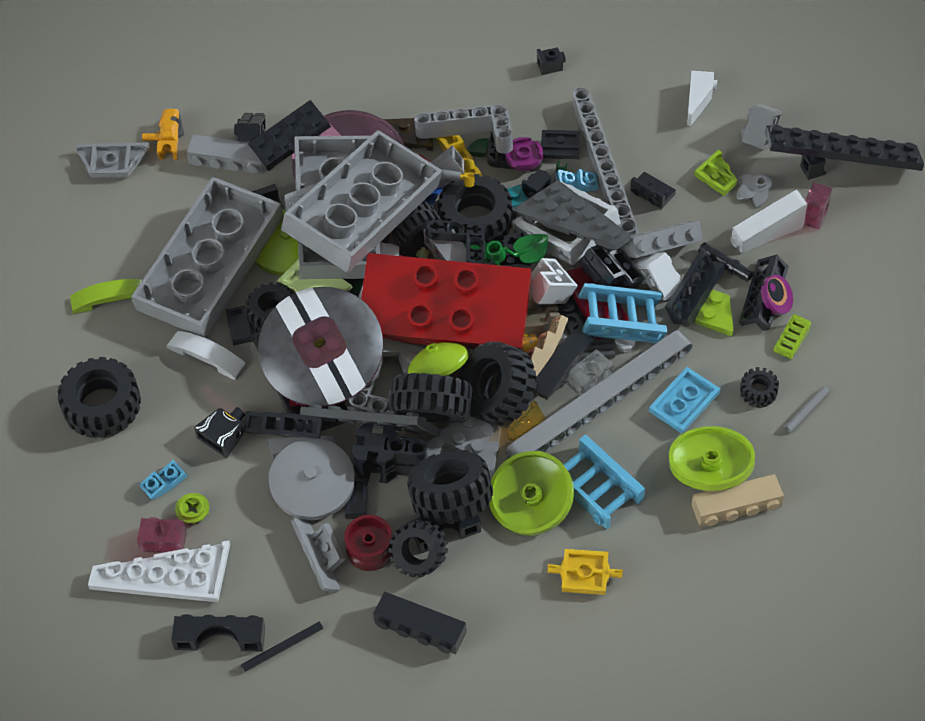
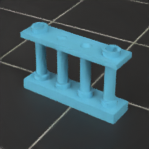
M585 283L579 293V299H588L590 317L587 318L582 332L588 336L658 343L667 333L666 325H658L656 323L654 308L661 299L662 292ZM597 301L608 302L610 319L598 317ZM616 303L627 304L629 321L618 320ZM635 305L646 306L648 323L637 322Z
M585 434L579 439V452L563 465L569 471L584 458L594 463L590 469L573 482V498L592 515L593 520L598 525L609 529L611 522L610 514L629 499H633L639 504L644 500L645 488ZM598 472L605 473L609 479L589 495L580 489L582 485ZM614 485H618L624 493L604 509L594 502Z

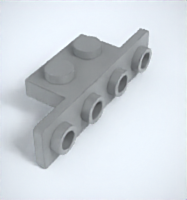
M294 518L291 521L318 580L319 586L323 591L338 592L340 587L333 571L346 558L330 524L323 523L314 532L309 520Z

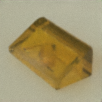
M532 401L528 409L522 412L523 415L515 419L508 427V440L511 442L516 441L545 421V416L536 401Z

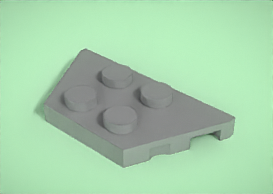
M149 143L75 144V147L90 178H118L131 175L148 152Z

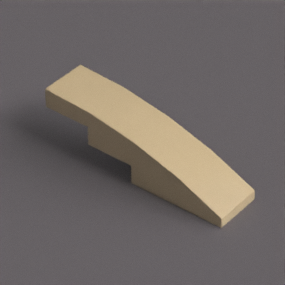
M560 315L552 319L549 331L540 334L536 347L526 351L534 364L533 370L536 371V376L554 353L568 321L567 317Z

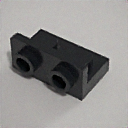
M643 172L638 178L633 177L631 179L630 191L661 209L676 194V189L646 172Z

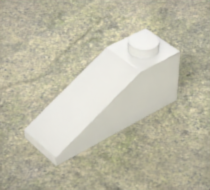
M691 71L687 126H692L711 101L713 91L717 90V80H714V72Z

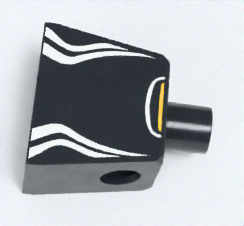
M236 407L230 414L224 409L218 408L194 427L197 439L227 459L244 435L241 420L245 417V413L239 407Z

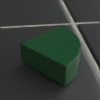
M489 138L474 141L470 144L467 151L471 156L486 157Z

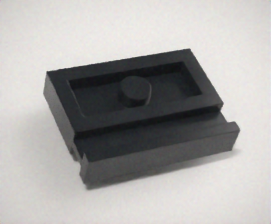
M542 130L541 146L543 148V158L579 159L580 131Z

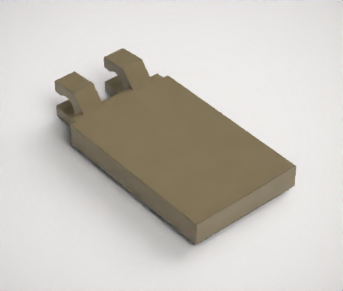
M547 304L544 308L528 309L525 334L549 331L552 319L560 316V313H549L550 311H558L557 304Z

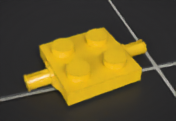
M565 549L561 565L548 564L547 573L560 574L562 579L561 592L606 595V584L609 577L622 579L623 569H610L608 552Z

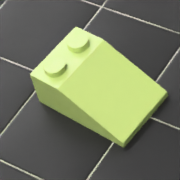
M299 259L277 280V283H281L282 287L286 285L294 293L313 287H333L347 292L352 288L351 284L342 278L299 279Z

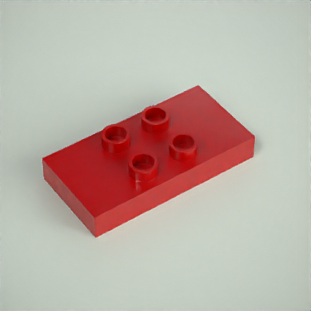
M368 253L361 300L368 305L376 316L381 328L382 338L421 345L442 342L457 343L471 350H475L476 347L483 345L485 342L497 341L523 351L532 273L530 268Z

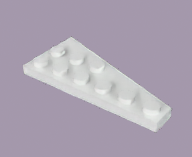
M224 541L222 544L210 546V544L202 545V548L189 550L186 548L154 554V557L142 559V557L134 558V561L123 563L117 561L95 565L92 567L88 587L90 590L218 602L231 544L230 541Z

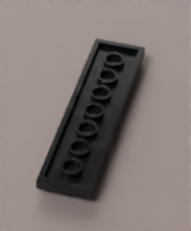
M766 125L765 135L770 151L922 171L924 167V162L917 145L910 142L904 144L893 140H877L872 137L859 138L855 135L844 136L835 132L822 133L818 130L807 131L797 127L791 129L780 125Z

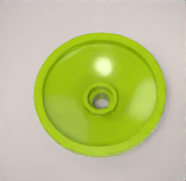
M442 342L430 344L421 350L410 362L408 374L427 373L447 376L466 362L468 352L464 346L457 343Z

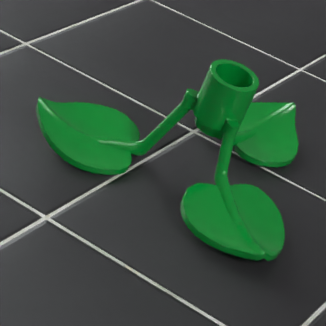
M532 234L519 238L513 245L516 253L510 251L506 246L502 247V244L498 241H492L489 244L485 242V262H489L491 259L495 265L500 266V263L506 257V253L516 258L520 256V260L525 264L537 263L545 255L548 235ZM471 245V246H470V247L473 248V249H479V248H480V247L477 246V245Z

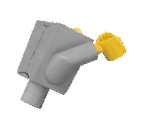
M453 145L430 162L442 170L438 188L451 181L459 182L460 180H464L465 187L474 186L475 177L473 173L468 172L462 175L464 169L472 170L475 168L473 159L471 157L462 158Z

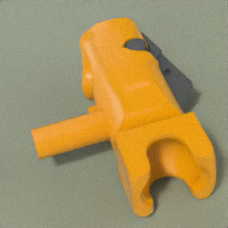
M165 109L162 111L159 121L160 131L157 133H142V141H158L157 154L160 160L164 159L166 153H172L173 159L177 160L179 153L178 138L184 135L182 120L177 109Z

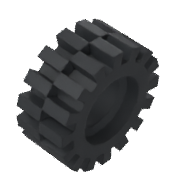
M756 367L755 371L751 368L749 373L745 372L744 377L742 376L740 395L744 397L743 400L745 402L749 400L750 406L755 403L758 408L760 404L763 407H767V402L771 405L773 400L775 401L778 394L779 380H777L776 374L772 376L773 372L771 370L767 373V368H763L762 371H760L759 367ZM755 383H761L767 386V390L760 392L754 390L751 386Z

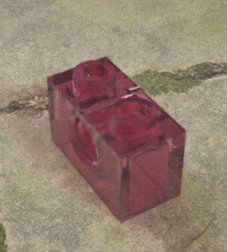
M813 182L805 199L807 208L804 225L820 230L828 213L832 188Z
M156 517L141 518L137 538L140 551L165 553L184 549L187 534L185 523L175 518L170 520L158 519Z

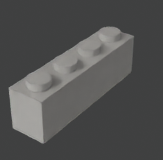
M192 135L187 150L189 164L243 171L253 174H263L265 166L249 147V142Z
M685 221L630 235L631 240L622 246V250L628 258H637L702 241L700 221Z
M426 229L424 230V244L437 260L466 262L464 242L432 240L426 236Z

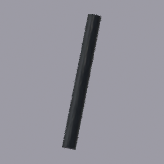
M318 621L242 663V669L244 672H247L323 629L322 624Z

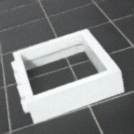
M562 182L614 223L620 224L618 210L615 206L609 205L599 198L592 197L586 192ZM523 216L517 217L512 222L517 234L523 232L524 236L532 234L548 235L546 252L572 266L584 256L589 248L596 245L593 240L587 238L583 240L578 237L571 244H568L533 226L537 221H527V218Z

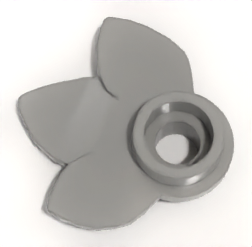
M747 174L737 180L741 185L737 191V200L752 198L756 208L762 206L769 197L768 190L772 185L771 178L768 175L759 174L754 176Z

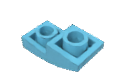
M581 169L576 174L563 170H558L555 173L556 181L559 180L570 184L580 191L590 192L598 190L596 173Z
M172 460L158 474L153 471L139 486L151 500H154L176 487L188 475Z

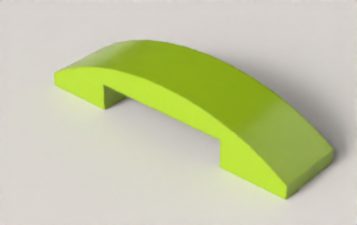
M112 280L81 289L70 296L72 312L76 314L93 310L92 305L132 298L142 280Z

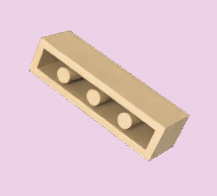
M773 474L745 481L730 489L693 494L692 508L700 527L713 526L718 522L733 521L738 517L746 515L753 516L761 511L776 510L782 506L784 495L776 475Z

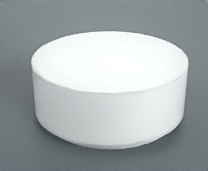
M615 339V346L621 352H630L635 348L636 341Z

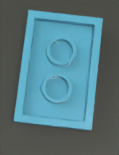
M686 367L649 407V412L683 434L718 396L721 388Z

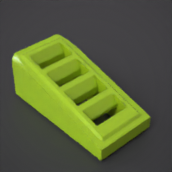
M793 314L773 351L792 360L810 331L811 321ZM782 344H785V345L791 347L792 350H790V349H788V348L782 346Z

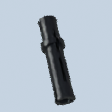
M706 242L700 245L698 253L701 249L706 250L711 261L724 262L729 274L737 275L745 282H749L753 277L754 271L743 266L739 260L728 257Z

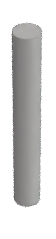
M823 386L785 426V430L791 433L830 392L829 389Z

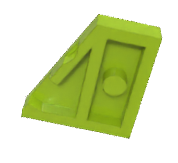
M719 149L694 171L695 177L723 196L737 185V179L730 171L728 163H725L722 158V152Z
M712 290L700 309L695 324L732 337L733 321L730 295Z

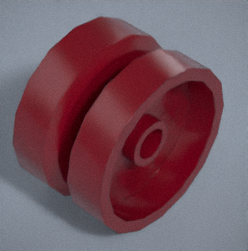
M363 515L350 522L345 530L344 541L348 559L351 564L360 570L376 571L386 566L391 560L390 557L393 554L389 553V547L392 544L389 542L393 535L389 524L383 518L375 515Z

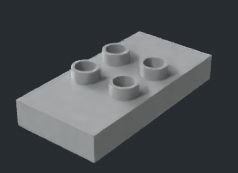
M377 130L285 212L281 230L348 273L438 187L442 170Z
M371 136L295 137L296 191L320 182ZM298 241L299 279L364 278L367 255L346 273ZM380 243L369 253L380 254Z
M212 176L132 295L135 309L192 334L206 338L283 219L281 203Z

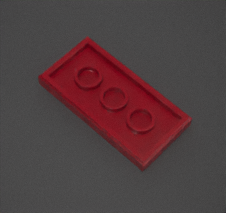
M583 267L567 270L568 275L578 285L572 296L587 320L590 317L588 299H579V293L585 283H596L584 272ZM597 301L598 317L610 319L608 302ZM616 303L618 320L629 321L620 303Z

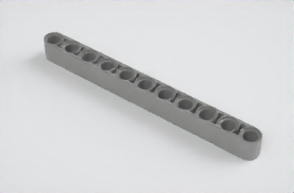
M578 87L573 91L572 106L605 203L617 208L620 219L618 226L630 235L638 234L636 222L590 92L584 87Z
M680 331L672 332L507 447L505 454L510 458L513 455L526 451L548 452L686 356L691 351L693 344Z

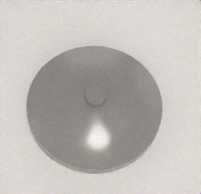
M303 439L288 445L276 456L269 471V487L276 504L287 514L304 520L323 519L338 512L350 499L355 484L354 468L348 455L336 444L322 439Z

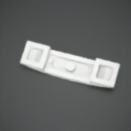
M177 331L166 346L167 349L182 356L187 353L215 366L219 373L236 380L246 366L242 359L226 348L196 334Z

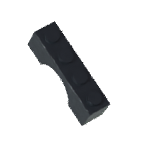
M184 614L174 616L171 641L174 650L197 651L200 644L207 638L214 635H226L238 643L241 651L263 652L266 627L263 617L255 615L248 617L204 615L201 617Z

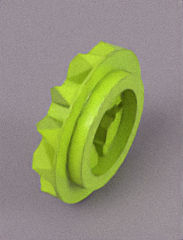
M189 493L177 501L175 512L178 519L182 520L185 524L193 523L195 525L200 520L204 521V517L209 515L210 506L205 496L199 493ZM188 505L193 508L196 507L197 513L189 512Z

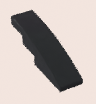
M575 329L552 355L535 379L537 385L533 393L548 400L567 380L569 372L580 361L581 355L592 344L593 338Z
M246 411L243 432L320 439L323 418L289 413Z

